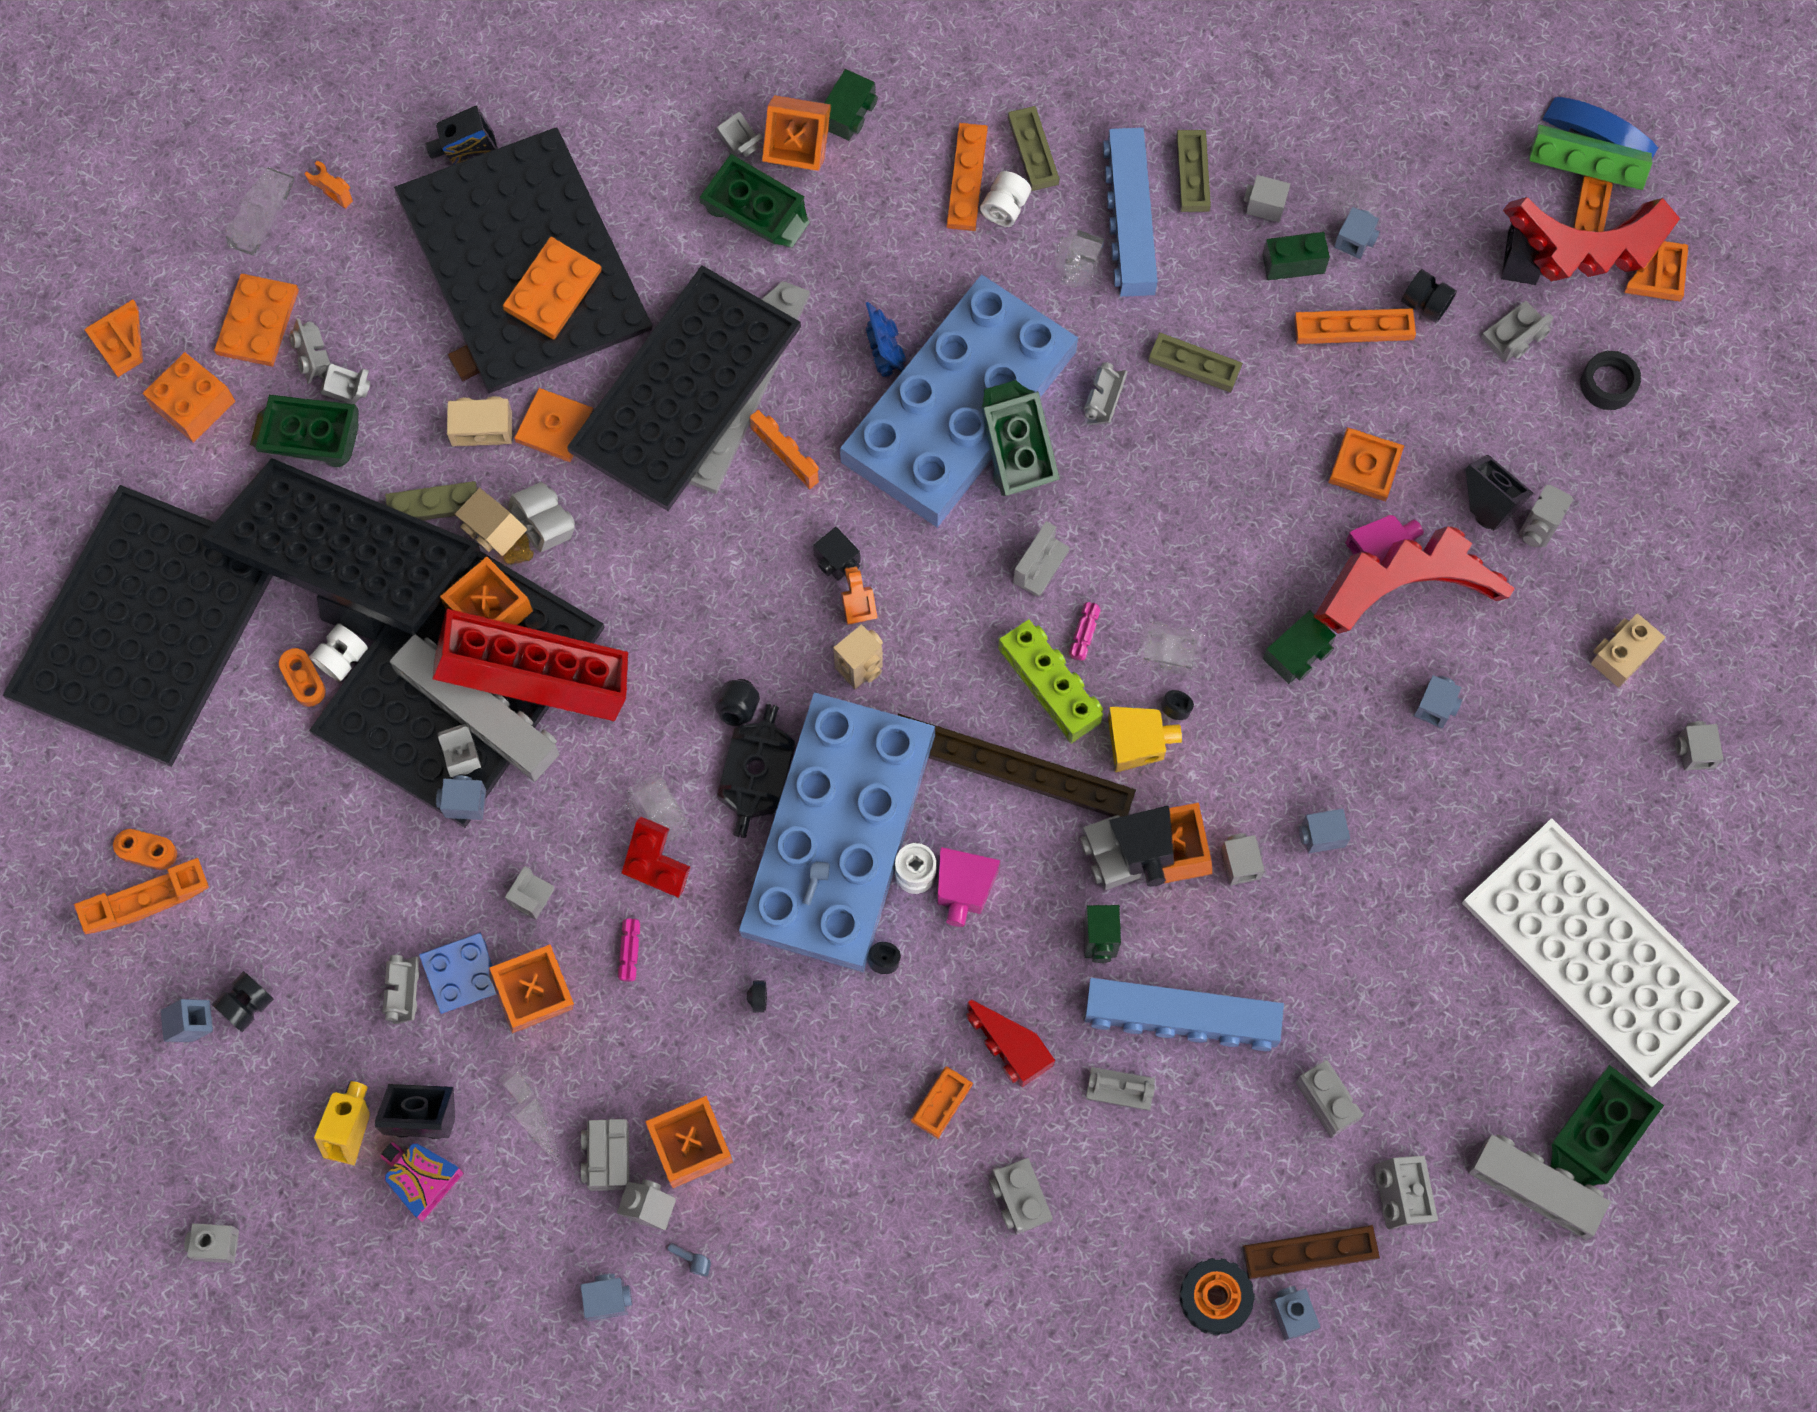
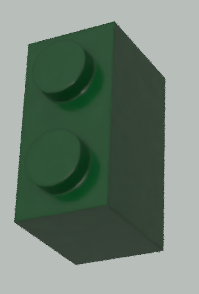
M844 69L824 104L831 105L828 132L849 141L854 133L858 134L861 131L866 112H871L878 100L874 81Z
M1325 232L1266 239L1262 254L1267 281L1325 274L1330 259Z
M1311 610L1266 649L1263 660L1288 684L1295 678L1301 681L1312 670L1310 665L1317 658L1323 661L1334 650L1332 644L1336 634L1314 617L1315 614Z
M1087 905L1083 919L1085 958H1092L1094 963H1107L1111 961V958L1117 957L1121 945L1119 905Z

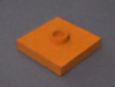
M539 388L514 438L515 442L571 462L574 455L568 452L567 446L593 413L594 408Z
M1347 427L1328 483L1386 502L1404 445Z

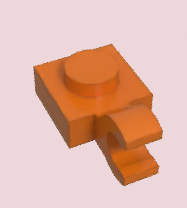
M316 161L315 166L320 173L318 175H311L306 171L304 174L307 181L311 185L322 189L326 196L346 209L353 202L349 192L350 186L342 178L331 176L326 166L322 162Z
M857 566L846 568L845 574L850 591L841 592L846 623L849 625L877 619L873 589L871 586L863 588L861 572Z

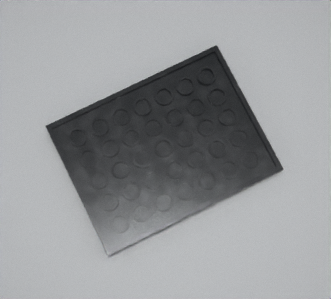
M558 127L394 187L396 196L488 394L652 330L653 325ZM550 237L555 238L601 266L600 274L554 340L503 310V304Z
M119 485L3 696L9 701L172 767L273 575L203 546L202 536L215 522Z
M481 551L457 580L459 581L484 558L488 557L529 599L533 612L522 620L518 626L593 644L605 628L604 623ZM442 601L416 633L422 640L427 637L436 645H438L446 612ZM386 624L309 731L318 739L443 814L436 805L437 790L443 788V779H453V777L449 775L437 734L462 724L394 671L390 660L413 635ZM503 696L510 703L508 708L516 714L519 711L526 714L533 721L532 726L534 728L550 707ZM470 732L477 749L481 768L475 769L463 776L471 777L472 780L482 781L486 788V799L510 765V762ZM449 818L464 828L471 821V819Z

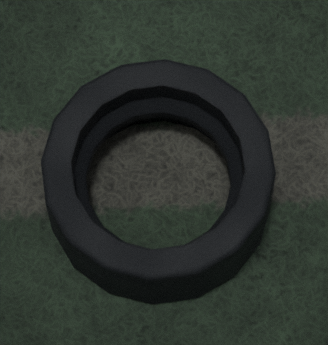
M1604 351L1596 354L1587 363L1580 378L1581 391L1592 405L1603 410H1617L1625 407L1634 398L1641 384V371L1636 362L1628 355L1619 351ZM1603 366L1620 370L1628 381L1626 390L1620 394H1610L1603 391L1596 385L1593 379L1595 371Z

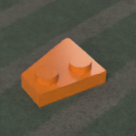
M1664 241L1644 269L1638 270L1628 282L1624 293L1681 302L1685 289L1688 245Z
M133 299L84 329L117 377L143 362L139 308Z

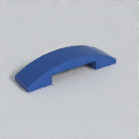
M1555 96L1542 119L1567 132L1572 128L1594 139L1652 153V158L1659 148L1643 132L1617 115L1595 105L1571 98Z

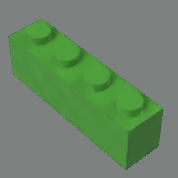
M1538 124L1529 152V161L1640 190L1644 189L1653 163L1652 153Z

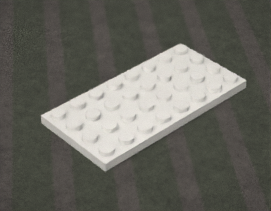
M1552 818L1462 902L1648 1090L1739 1003L1709 971Z

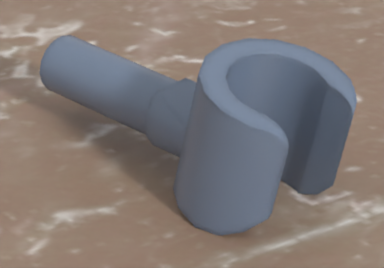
M815 862L812 864L809 886L802 903L810 906L818 880H828L830 868L828 863Z
M673 1243L669 1245L668 1251L692 1262L689 1272L708 1276L711 1266L708 1258L702 1254L688 1252Z

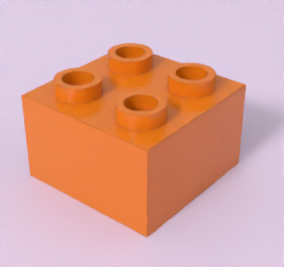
M774 95L767 108L762 161L819 171L825 160L831 105Z
M186 352L142 393L155 412L193 443L236 402L229 388Z
M488 557L484 558L440 596L446 610L451 609L518 625L533 612L528 597Z
M1199 802L1169 808L1174 865L1163 868L1166 879L1164 883L1211 875L1212 861Z
M551 944L489 968L490 979L512 1034L573 1010L574 1002Z
M707 1096L645 1121L672 1188L734 1163Z

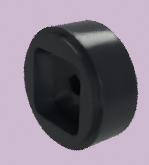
M1179 690L1168 691L1161 702L1162 711L1174 720L1187 719L1194 707L1190 696Z
M878 942L870 948L868 964L873 971L879 974H890L899 967L901 953L892 943Z
M753 980V985L747 991V1002L753 1008V1013H765L767 1009V986L765 980Z

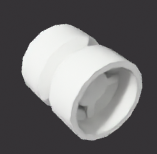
M1000 172L991 186V191L987 193L982 202L980 211L989 221L1003 227H1011L1014 225L1021 212V207L1025 204L1031 193L1029 183L1013 172Z
M337 623L326 636L327 644L321 643L309 658L319 669L334 680L341 682L352 669L350 663L358 662L369 648L352 631ZM339 647L345 651L343 655L337 651Z
M919 843L904 846L899 850L895 859V878L897 884L902 890L912 894L923 893L931 888L936 876V858L929 847Z

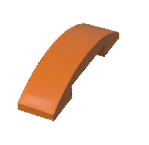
M199 858L167 869L168 874L107 896L106 893H102L75 903L74 906L84 934L101 932L139 921L185 902L208 889L209 885Z

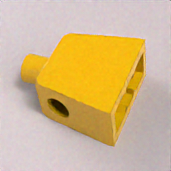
M1128 707L1109 708L1108 723L1115 772L1162 761L1166 753L1165 744L1182 743L1180 724L1163 726L1160 710Z
M350 1081L345 1094L332 1093L314 1136L323 1158L355 1166L370 1117V1112L364 1100L368 1089L366 1085Z

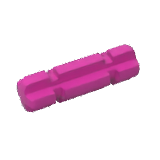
M1086 602L1083 605L1081 611L1083 616L1079 618L1073 637L1075 642L1071 644L1069 655L1072 659L1079 661L1086 659L1089 650L1087 646H1090L1097 624L1095 620H1098L1101 611L1096 603Z
M624 919L622 923L624 936H621L619 957L621 965L618 969V978L621 981L631 982L636 979L637 969L634 964H637L639 939L637 935L640 934V922L637 919Z

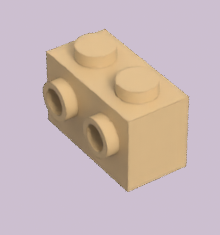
M492 396L484 400L459 398L456 401H448L447 435L452 447L512 444V410L508 399Z
M480 487L455 513L463 522L460 528L472 539L478 535L476 541L485 550L490 552L494 549L502 556L527 530L518 519Z
M1638 613L1630 621L1624 618L1613 630L1616 634L1610 642L1605 638L1593 651L1597 656L1591 665L1618 688L1625 683L1666 638Z
M861 624L833 647L835 669L854 689L858 688L865 681L868 683L874 681L882 672L883 642L879 635L872 629L868 631Z

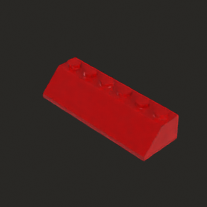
M447 609L435 653L432 680L615 721L626 700L628 652Z

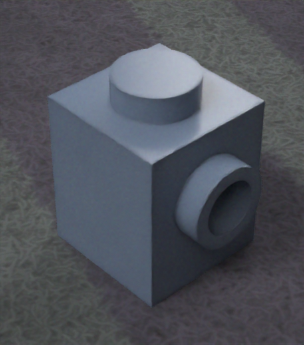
M1352 207L1337 236L1334 248L1361 259L1367 246L1373 248L1380 234V231L1376 230L1379 218L1373 216L1367 210H1359Z
M1432 675L1414 716L1443 729L1449 716H1456L1463 700L1458 698L1462 687L1455 685V682L1448 677Z
M456 775L453 779H443V788L437 790V808H440L445 818L483 820L486 788L482 781L472 780L468 776Z
M1344 809L1307 814L1305 816L1302 826H1299V836L1301 843L1307 845L1308 853L1345 848L1347 846L1350 834Z
M180 999L160 1010L164 1042H194L213 1032L210 1000Z
M615 1274L599 1275L595 1277V1282L581 1284L584 1317L587 1321L628 1315L627 1306L633 1305L630 1285L624 1286V1281L621 1278H615Z
M1292 1286L1276 1292L1278 1298L1274 1299L1271 1305L1285 1341L1311 1333L1320 1328L1306 1288L1297 1291L1296 1287Z

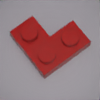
M640 817L635 823L621 874L679 898L684 891L691 867L662 855L670 828Z

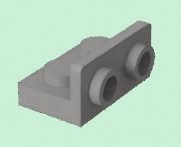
M1525 300L1485 331L1481 338L1504 362H1507L1513 356L1518 359L1529 349L1530 346L1528 344L1534 340L1540 342L1550 333L1551 329L1549 326L1554 317L1549 313L1543 318Z
M1047 521L1014 572L1013 583L1037 597L1042 595L1070 549L1069 546L1055 538L1057 527Z
M1425 1156L1391 1158L1375 1164V1179L1379 1188L1382 1213L1388 1230L1409 1225L1431 1224L1438 1221Z
M1029 1158L1003 1168L997 1167L992 1169L993 1178L988 1181L994 1197H1001L1005 1209L1001 1210V1215L1007 1229L1013 1228L1015 1234L1018 1235L1053 1221Z

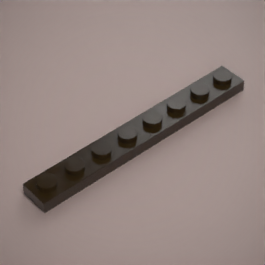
M898 713V716L930 724ZM933 725L935 726V738L928 757L930 759L1110 817L1117 815L1123 817L1129 814L1136 789Z

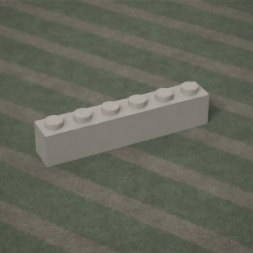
M416 634L413 635L390 660L394 671L460 724H467L470 732L532 781L536 782L560 755L555 745L557 740L544 729L541 732L536 730L532 726L533 721L523 712L519 711L516 714L508 708L510 703L502 695H492L489 692L432 680L437 645L427 637L422 640Z

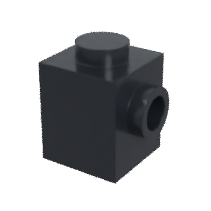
M837 526L813 545L814 556L818 559L817 565L826 576L832 574L838 581L843 576H846V568L857 566L859 569L860 551Z

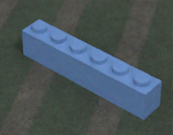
M1144 127L1109 129L1108 140L1103 141V158H1109V166H1105V183H1111V191H1107V208L1113 209V217H1109L1110 235H1115L1116 242L1111 243L1112 261L1117 260L1118 269L1113 270L1114 287L1119 286L1120 297L1155 295L1158 281Z
M1090 978L1084 1022H1089L1092 1028L1108 1030L1110 1026L1123 1027L1124 1032L1131 1034H1142L1143 1030L1156 1031L1155 1035L1161 1038H1174L1175 1034L1188 1036L1187 1040L1192 1042L1204 1043L1209 1038L1220 1040V1044L1223 1046L1238 1047L1239 1043L1252 1044V1049L1271 1051V1048L1277 1047L1281 1041L1284 1003Z

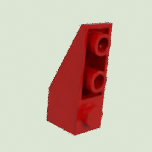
M972 999L968 1001L967 1010L969 1012L966 1014L968 1021L975 1030L981 1028L987 1039L984 1040L986 1047L994 1057L999 1054L1006 1064L1002 1067L1003 1071L1012 1083L1018 1081L1020 1086L1024 1087L1054 1066L1055 1059L1037 1033Z

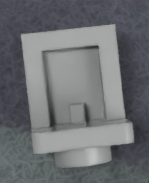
M740 111L715 128V131L728 150L736 157L741 153L747 157L759 148L756 142L763 138L760 133L757 135L754 133Z
M330 363L326 368L320 394L348 404H356L361 397L365 398L368 393L370 381L366 379L369 370L362 368L357 373Z
M462 724L437 734L450 777L466 775L475 769L481 768L477 749L467 724Z

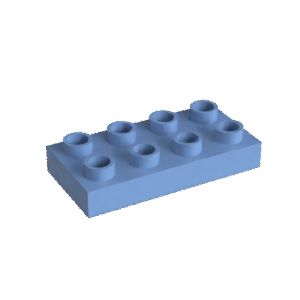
M981 274L841 446V463L938 528L992 459L981 410L984 389L1017 380L1024 387L1039 392L1041 398L1075 355L1078 337Z
M814 692L739 929L741 937L864 972L895 871V859L904 841L935 738V726ZM815 862L828 863L830 865L828 880H818L810 906L802 903L809 886L812 864Z

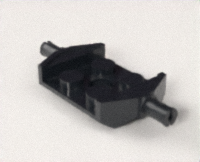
M766 704L763 721L760 720V723L743 724L734 728L717 798L737 814L738 819L733 833L736 837H739L741 832V838H746L750 820L754 817L776 813L780 802L792 752L795 748V741L788 734L776 728L775 720L779 707L773 705L772 708L771 704ZM754 760L761 761L765 768L759 774H751L747 770L750 762Z

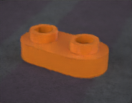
M299 648L285 651L279 659V668L294 697L303 706L311 707L319 704L325 697L326 688L308 654ZM302 663L299 670H292L293 664ZM308 688H315V692L311 696L305 695Z
M123 830L115 837L113 842L114 852L120 859L152 869H167L174 864L177 858V849L169 839L139 830ZM128 840L134 841L130 848H124ZM163 848V853L160 856H154L156 849Z

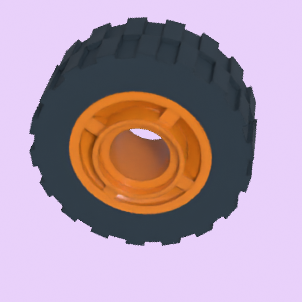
M1210 1258L1207 1261L1197 1263L1195 1267L1188 1271L1181 1285L1180 1304L1183 1314L1188 1318L1192 1326L1197 1327L1206 1334L1220 1335L1232 1333V1331L1239 1329L1244 1324L1253 1309L1255 1293H1253L1252 1281L1248 1279V1274L1238 1267V1264L1230 1263L1227 1259L1215 1260V1258ZM1213 1288L1223 1290L1226 1294V1302L1219 1306L1213 1305L1208 1300L1207 1294L1209 1290Z

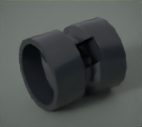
M1421 269L1406 289L1401 302L1413 308V310L1421 308L1423 316L1437 323L1452 303L1457 290L1444 282L1437 284L1436 277Z
M244 971L231 983L232 990L230 992L223 991L211 1004L241 1032L255 1020L254 1013L256 1011L262 1012L274 1000L269 993ZM244 993L251 998L246 1006L238 1000Z

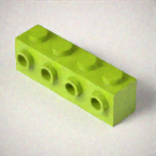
M1030 619L1001 637L998 649L1072 744L1101 724L1103 708L1094 696L1089 697L1083 689L1085 686L1079 675L1075 672L1071 673L1065 666L1066 660L1058 649L1053 650L1047 643L1048 637L1039 625L1034 626Z

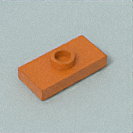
M945 1066L911 1119V1123L939 1139L972 1088L973 1082Z

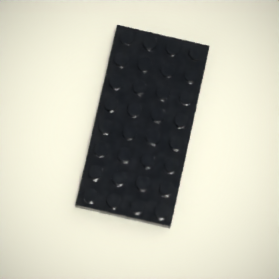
M701 265L567 446L568 452L666 511H669L801 328V322Z
M273 458L269 460L202 536L203 546L412 635L417 633L442 601L440 596L457 582L480 552L479 543Z

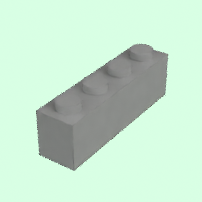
M1491 1134L1485 1139L1468 1174L1585 1240L1595 1235L1611 1203L1610 1200L1603 1197L1604 1193L1601 1190L1588 1184L1585 1186L1573 1180L1574 1176L1564 1169L1556 1168L1554 1170L1544 1164L1545 1160L1541 1156L1530 1151L1524 1153L1514 1147L1515 1143L1511 1139L1498 1134L1494 1136Z

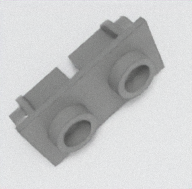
M297 318L293 331H290L289 334L290 344L293 349L296 348L299 371L301 374H305L307 383L310 384L313 376L319 375V378H324L330 361L326 350H314L324 347L319 327L314 325L313 322H307L302 326L300 318Z
M1103 362L1102 366H1098L1093 385L1099 390L1091 389L1086 405L1083 408L1085 417L1088 418V425L1111 422L1128 373L1127 370L1114 371V366L1108 362Z
M391 955L389 961L386 962L385 984L395 986V991L390 989L384 990L382 1014H385V1020L393 1021V1024L413 1021L417 1009V981L419 979V957L417 956L403 960V956Z
M1091 1067L1086 1099L1150 1111L1155 1091V1078Z

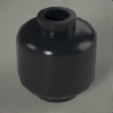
M748 680L727 681L723 684L716 701V712L719 714L720 719L728 725L740 726L746 724L754 716L760 701V695Z

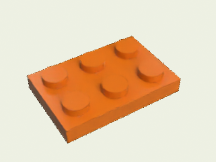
M550 237L503 304V310L554 340L600 274L601 266L555 238Z
M241 273L214 349L216 355L273 367L299 291L298 286Z

